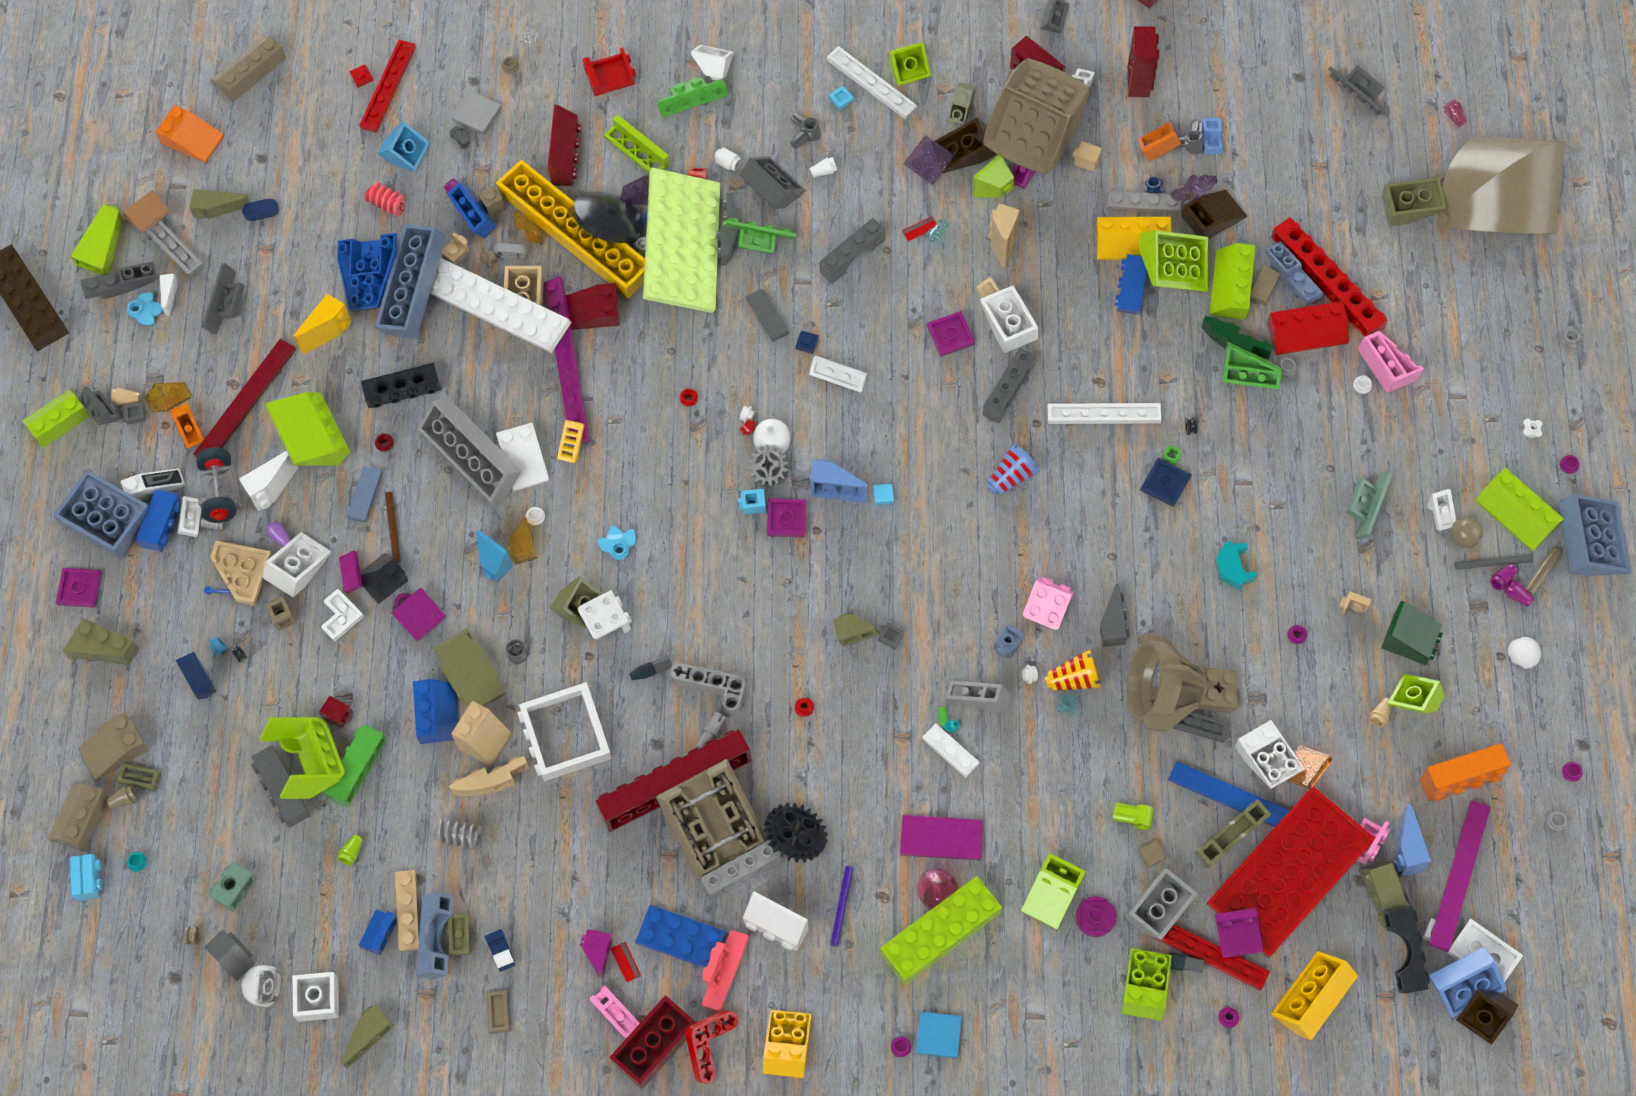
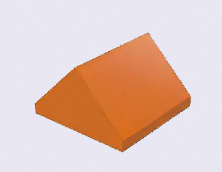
M1170 121L1138 138L1141 150L1150 162L1181 145Z

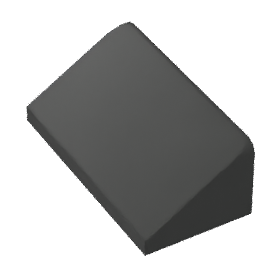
M1048 0L1040 28L1061 33L1069 3L1063 0Z

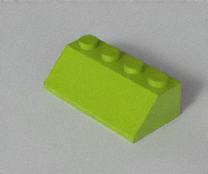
M1235 243L1216 250L1209 316L1246 320L1250 304L1255 245Z
M1506 467L1492 479L1475 499L1482 508L1532 552L1558 529L1564 519Z

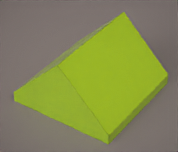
M923 41L889 51V67L897 86L931 76Z

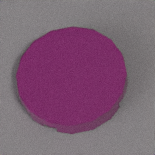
M1093 896L1086 898L1079 904L1075 919L1077 926L1083 933L1091 937H1102L1111 932L1115 926L1116 912L1108 900L1103 897Z

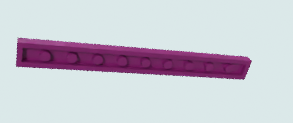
M558 276L544 282L548 309L570 320L563 278ZM570 324L556 345L555 354L566 420L584 424L581 444L590 441ZM569 428V431L578 433V430ZM569 436L570 439L576 440V437Z

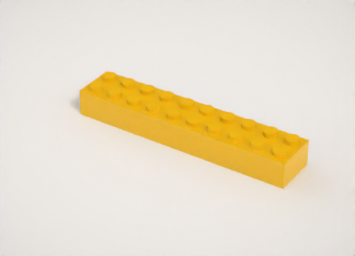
M523 160L515 164L496 182L497 190L502 192L504 198L609 284L616 283L617 290L629 299L644 284L645 258L626 243L604 241L582 229L573 217L572 208L575 202Z

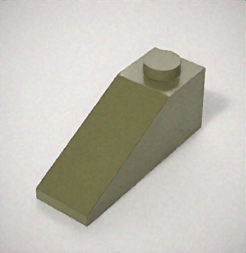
M194 189L189 208L193 217L198 219L214 218L243 209L244 205L250 203L247 194Z
M376 1005L366 1008L357 1022L341 1059V1063L346 1069L394 1027Z

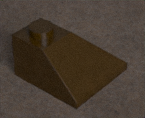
M1478 989L1456 1021L1492 1045L1519 1005L1500 992Z

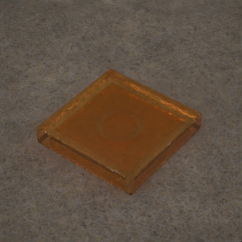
M1300 745L1294 754L1305 770L1286 781L1311 790L1333 759L1328 754Z

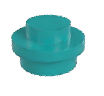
M141 852L131 853L126 861L127 867L133 872L143 870L147 865L146 856Z

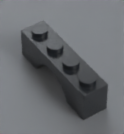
M1409 906L1383 910L1386 930L1400 936L1407 949L1404 964L1395 971L1398 992L1406 994L1429 989L1430 979L1424 968L1426 958L1420 947L1422 937L1420 931H1417L1416 922L1418 917L1416 911L1413 910V907Z

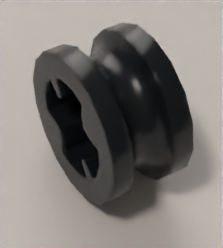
M1192 417L1191 420L1185 418L1187 435H1190L1191 432L1194 434L1198 432L1195 417Z
M238 643L235 648H230L239 663L242 658H248Z

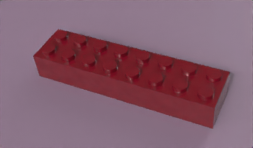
M740 730L728 731L724 734V737L718 740L712 739L706 743V746L700 749L694 748L688 752V755L682 758L676 757L670 761V764L664 767L658 766L651 773L640 775L633 782L622 784L615 791L600 795L595 802L609 833L660 808L656 796L725 759L728 760L733 771L752 762L750 748Z

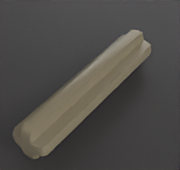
M1552 548L1525 587L1531 596L1534 595L1559 559L1561 551Z

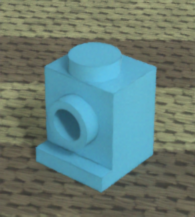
M764 489L741 491L742 498H738L739 510L743 509V515L753 513L766 514Z

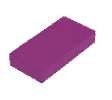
M351 551L339 557L344 592L351 593L363 587L358 552Z

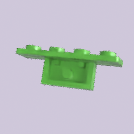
M697 77L689 82L678 83L674 87L669 88L671 96L658 100L657 103L661 116L666 117L728 95L724 79L707 84L703 77Z
M728 218L722 224L724 227L739 229L737 248L773 254L776 237L789 240L796 238V233H791L792 230L781 228V230H776L774 226L763 225L761 227L757 226V223L750 221L741 223L736 218Z

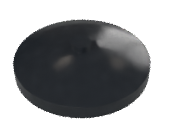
M597 191L583 193L576 198L572 208L573 217L578 225L589 234L604 241L629 243L638 239L644 228V220L640 212L632 204L613 194Z

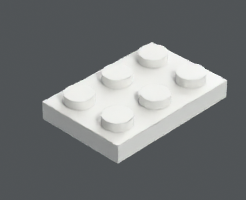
M1470 919L1447 953L1459 960L1485 947L1495 961L1505 983L1523 955Z

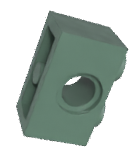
M232 862L223 870L221 879L213 884L209 896L215 902L234 912L256 881V877L248 870ZM235 882L234 888L228 890L227 886Z

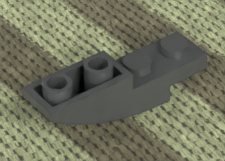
M733 192L726 193V200H723V211H727V215L723 216V220L736 218L742 223L741 208H734ZM720 225V232H717V243H721V248H717L718 259H722L723 266L729 262L736 250L739 229Z
M152 261L117 268V273L82 279L80 281L85 299L102 295L106 299L141 288L158 279V275Z

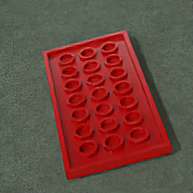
M1312 786L1206 904L1217 914L1256 908L1263 946L1262 953L1270 958L1372 845L1375 837Z

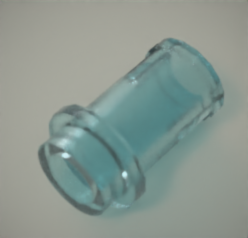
M940 219L932 229L928 230L927 238L932 242L940 240L942 233L949 227L948 223Z

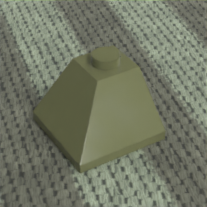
M578 576L558 593L550 609L563 619L586 629L587 626L578 611V607L603 593L581 576Z

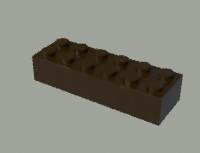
M10 244L0 250V295L38 352L69 334V331L14 246Z

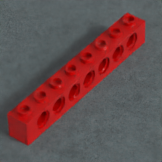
M1289 217L1273 228L1271 238L1276 243L1281 241L1302 264V270L1332 303L1343 301L1347 319L1364 337L1385 329L1388 321L1385 314L1374 306L1371 299L1366 298L1361 289L1350 281L1349 276L1338 268L1336 262L1325 254L1323 248L1318 247L1312 237L1301 229L1297 221Z

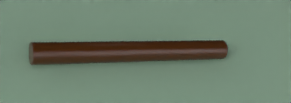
M389 491L385 492L392 556L397 563H400L393 494Z

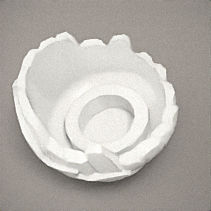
M1517 638L1508 647V654L1512 663L1520 665L1524 669L1532 668L1540 661V647L1532 638Z

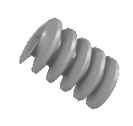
M441 818L437 832L438 842L444 843L446 840L447 845H451L454 842L455 846L461 844L463 848H467L469 845L470 849H475L481 838L482 825H479L478 829L475 830L473 823L470 828H467V822H464L462 827H460L457 820L453 826L451 819H448L447 823L444 824V818Z

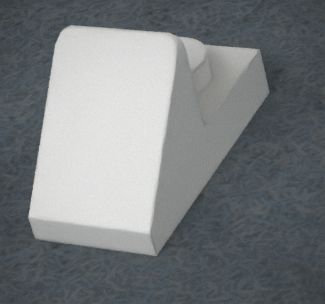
M1446 489L1432 493L1427 507L1433 511L1436 529L1441 531L1451 528L1456 521L1451 490Z

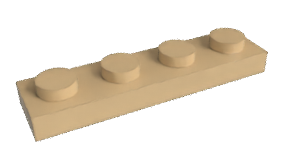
M416 871L395 872L399 951L418 950L420 934Z

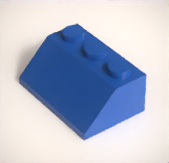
M436 679L413 681L416 737L419 743L427 744L454 740L451 733L458 724L456 692L450 682Z

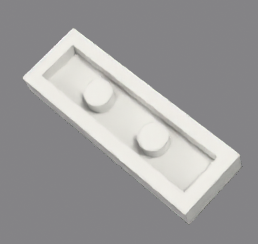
M818 356L813 358L809 375L858 392L863 391L867 378V373Z
M937 724L922 737L931 748L965 778L980 763Z

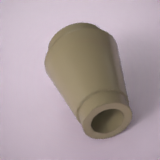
M126 785L107 798L106 801L109 808L114 809L134 804L138 800V793L134 786Z

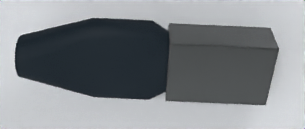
M667 655L652 661V663L649 662L639 666L629 675L631 680L645 679L653 676L655 673L658 674L671 669L672 663Z
M1167 953L1172 955L1170 969L1203 973L1204 960L1189 958L1178 953Z

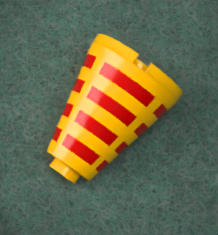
M1087 650L1047 672L1048 676L1045 677L1047 687H1052L1053 691L1101 688V683H1096L1100 679L1094 658L1088 656L1092 654L1091 650Z

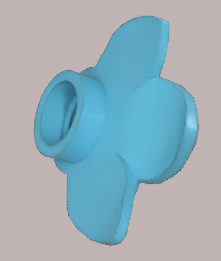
M152 292L139 295L137 300L131 301L127 306L128 315L136 318L139 324L146 326L153 325V317L163 312L161 304L153 301Z
M612 525L608 531L607 538L598 539L599 547L602 551L610 553L616 560L625 559L629 554V548L635 544V531L630 529L623 534L619 528ZM619 549L623 550L622 553H616Z

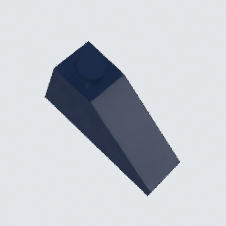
M195 652L176 659L180 670L198 700L206 699L212 693L217 692L208 671Z

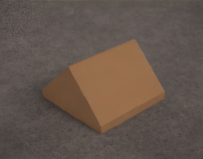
M151 190L124 210L123 217L139 232L144 233L169 214L170 210L157 194Z

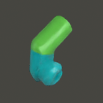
M946 707L937 708L940 727L951 733L956 732L959 729V722L948 718Z

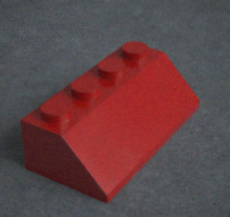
M1343 301L1271 312L1269 314L1267 325L1272 344L1274 345L1275 355L1349 343L1348 320Z

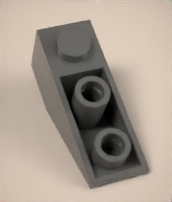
M1119 583L1115 585L1101 621L1100 635L1102 647L1125 645L1127 638L1130 637L1129 626H1125L1127 611L1126 608L1122 607L1124 592L1120 590Z

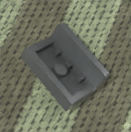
M89 387L83 388L79 401L98 425L118 421L119 415L100 391L92 392Z

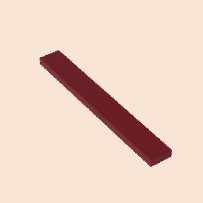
M282 339L278 340L193 453L194 457L197 458L198 453L204 449L224 447L296 351L295 346Z

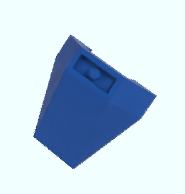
M396 233L380 235L379 240L360 242L354 239L338 241L337 261L349 311L380 308L396 255Z

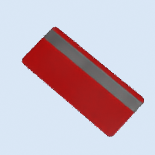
M931 216L903 229L902 232L906 239L911 241L939 226Z
M626 942L611 948L626 982L641 976Z

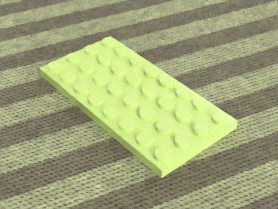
M651 168L649 175L643 299L709 313L715 311L720 182Z

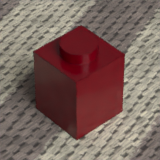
M330 695L319 711L323 719L342 729L345 724L351 721L353 716L349 705Z

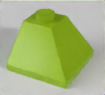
M998 155L974 175L972 193L974 197L1001 198L1005 193L1008 194L1012 191L1014 176L1002 156Z
M1403 674L1388 701V705L1420 713H1430L1438 710L1445 695L1440 681Z

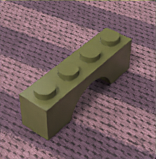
M1258 799L1253 801L1198 848L1194 854L1206 868L1211 867L1237 842L1266 820L1271 813Z

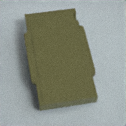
M467 628L433 647L435 654L440 660L439 665L457 696L464 700L467 707H469L472 701L485 707L506 695L497 679L498 674L480 644L473 640Z

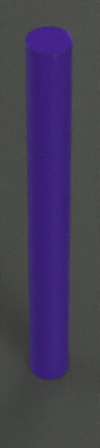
M845 866L830 943L832 946H838L853 872V867Z

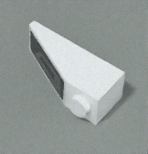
M179 468L137 474L121 481L124 492L142 502L152 499L156 489L170 492L186 486Z

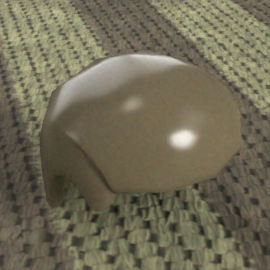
M1469 518L1458 519L1451 528L1452 540L1465 548L1477 545L1483 535L1480 524Z

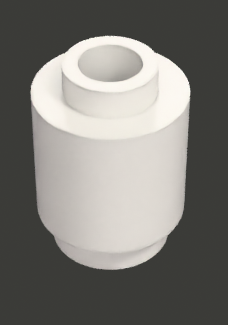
M724 147L718 149L714 155L715 163L729 171L733 170L736 172L741 166L742 159L739 158V155Z

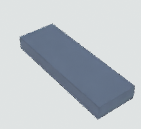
M363 466L347 514L348 519L366 523L383 473L382 469Z

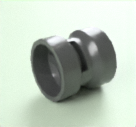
M514 639L506 645V652L512 663L521 664L527 659V650L521 640Z

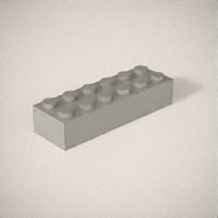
M449 398L438 399L432 402L418 430L490 503L506 499L522 471Z

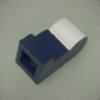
M502 929L485 935L484 937L499 971L502 972L514 967L515 963Z

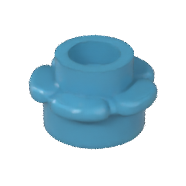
M218 637L210 640L211 645L209 648L216 655L218 653L224 654V651L227 649L224 642Z

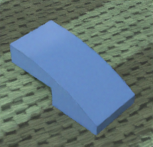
M1203 118L1204 154H1222L1221 118Z

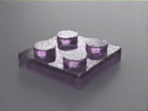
M925 135L903 164L933 185L952 161L954 155Z

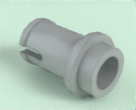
M202 518L201 527L212 528L221 532L226 529L227 522L212 523Z

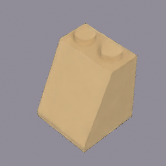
M472 701L451 735L459 750L492 767L512 733L489 709Z

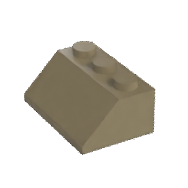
M72 784L47 839L85 852L107 804L106 799L109 798L103 790L92 786Z

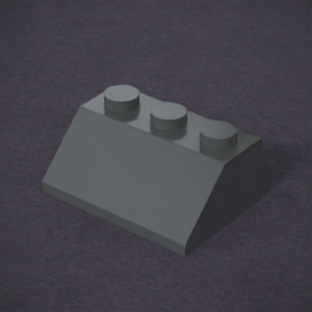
M770 156L749 158L739 174L744 179V183L751 186L759 197L764 198L772 209L786 208L805 192V189Z

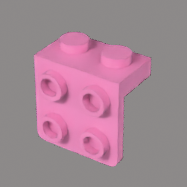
M1038 578L1031 591L1023 616L1057 630L1060 628L1068 604L1075 592L1071 591V587L1060 584L1058 586L1053 584V580L1049 578Z
M1364 818L1360 826L1375 837V840L1357 861L1364 865H1367L1369 860L1371 862L1374 861L1381 847L1378 844L1383 845L1391 830L1387 828L1390 822L1385 821L1384 825L1380 827Z

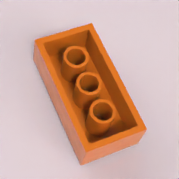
M1502 743L1429 766L1419 780L1428 801L1435 799L1437 802L1447 798V795L1453 793L1455 796L1460 795L1466 791L1465 789L1471 787L1478 789L1483 787L1484 783L1491 781L1493 784L1501 781L1502 777L1507 774L1511 762Z

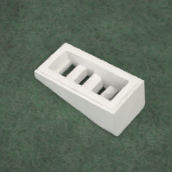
M175 274L160 275L161 307L166 316L171 314L178 286Z

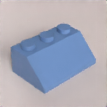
M1485 947L1429 975L1451 1018L1463 1011L1478 989L1500 993L1507 990L1495 961Z

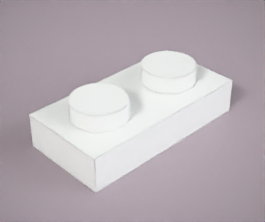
M183 496L177 534L197 537L202 506L201 499Z

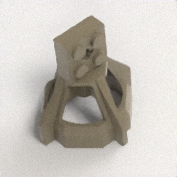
M1146 634L1141 636V646L1134 652L1126 677L1127 708L1139 723H1144L1145 729L1167 732L1195 709L1232 713L1238 709L1236 671L1196 666L1187 660L1165 637ZM1159 660V687H1151L1153 672Z

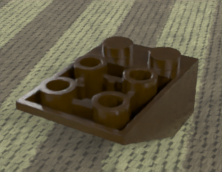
M1225 189L1199 196L1183 205L1181 217L1197 236H1205L1210 239L1245 219L1247 215Z

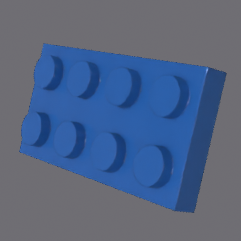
M649 905L635 943L705 968L710 961L711 950L716 946L717 942H723L726 931Z

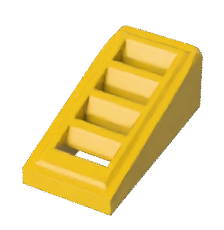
M570 420L565 421L557 459L576 463L580 455L584 424ZM569 428L578 430V433L569 431ZM568 436L576 437V440L570 439ZM566 444L575 445V447L566 446Z

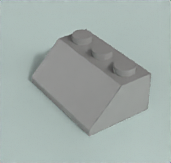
M1165 867L1124 918L1139 931L1161 941L1198 893Z

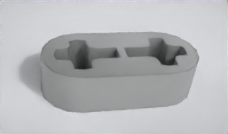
M496 243L493 252L495 257L499 259L522 261L527 258L528 248L519 244Z

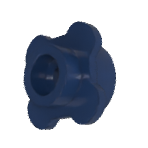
M1158 177L1148 178L1145 181V193H1161L1163 191L1161 188L1163 181Z

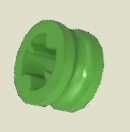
M1175 446L1167 447L1164 450L1163 460L1172 465L1177 464L1181 456L1180 450ZM1169 452H1173V455L1176 454L1175 458L1168 457Z

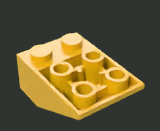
M770 1010L763 1056V1074L804 1078L811 1024L810 1013Z

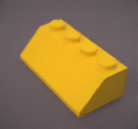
M1097 217V260H1122L1127 258V254L1141 256L1140 233L1153 230L1171 232V217Z
M1317 951L1271 1015L1295 1034L1312 1040L1358 975L1347 961Z

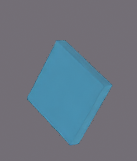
M920 1012L916 1054L957 1059L962 1016Z

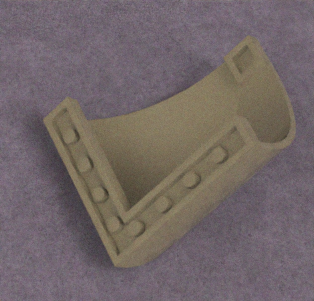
M1478 136L1468 141L1455 155L1446 173L1442 190L1447 210L1438 213L1437 227L1489 232L1556 234L1565 141Z

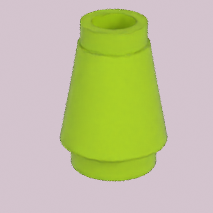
M352 835L338 851L337 859L348 866L355 863L363 839L357 835Z

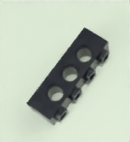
M434 362L361 381L368 408H379L384 404L398 403L400 400L414 399L419 395L433 394L441 390Z

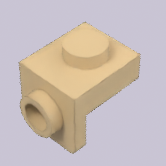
M988 277L974 287L981 298L1000 291L991 277Z

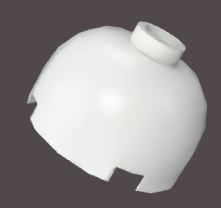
M766 419L760 422L753 434L754 446L756 450L760 448L761 451L764 450V445L768 449L774 446V451L781 449L780 455L784 454L790 446V432L786 424L777 419Z
M258 965L249 969L245 974L241 986L244 998L249 1003L262 1007H269L274 1003L271 1001L274 995L278 997L281 987V977L274 970L276 969L275 967Z

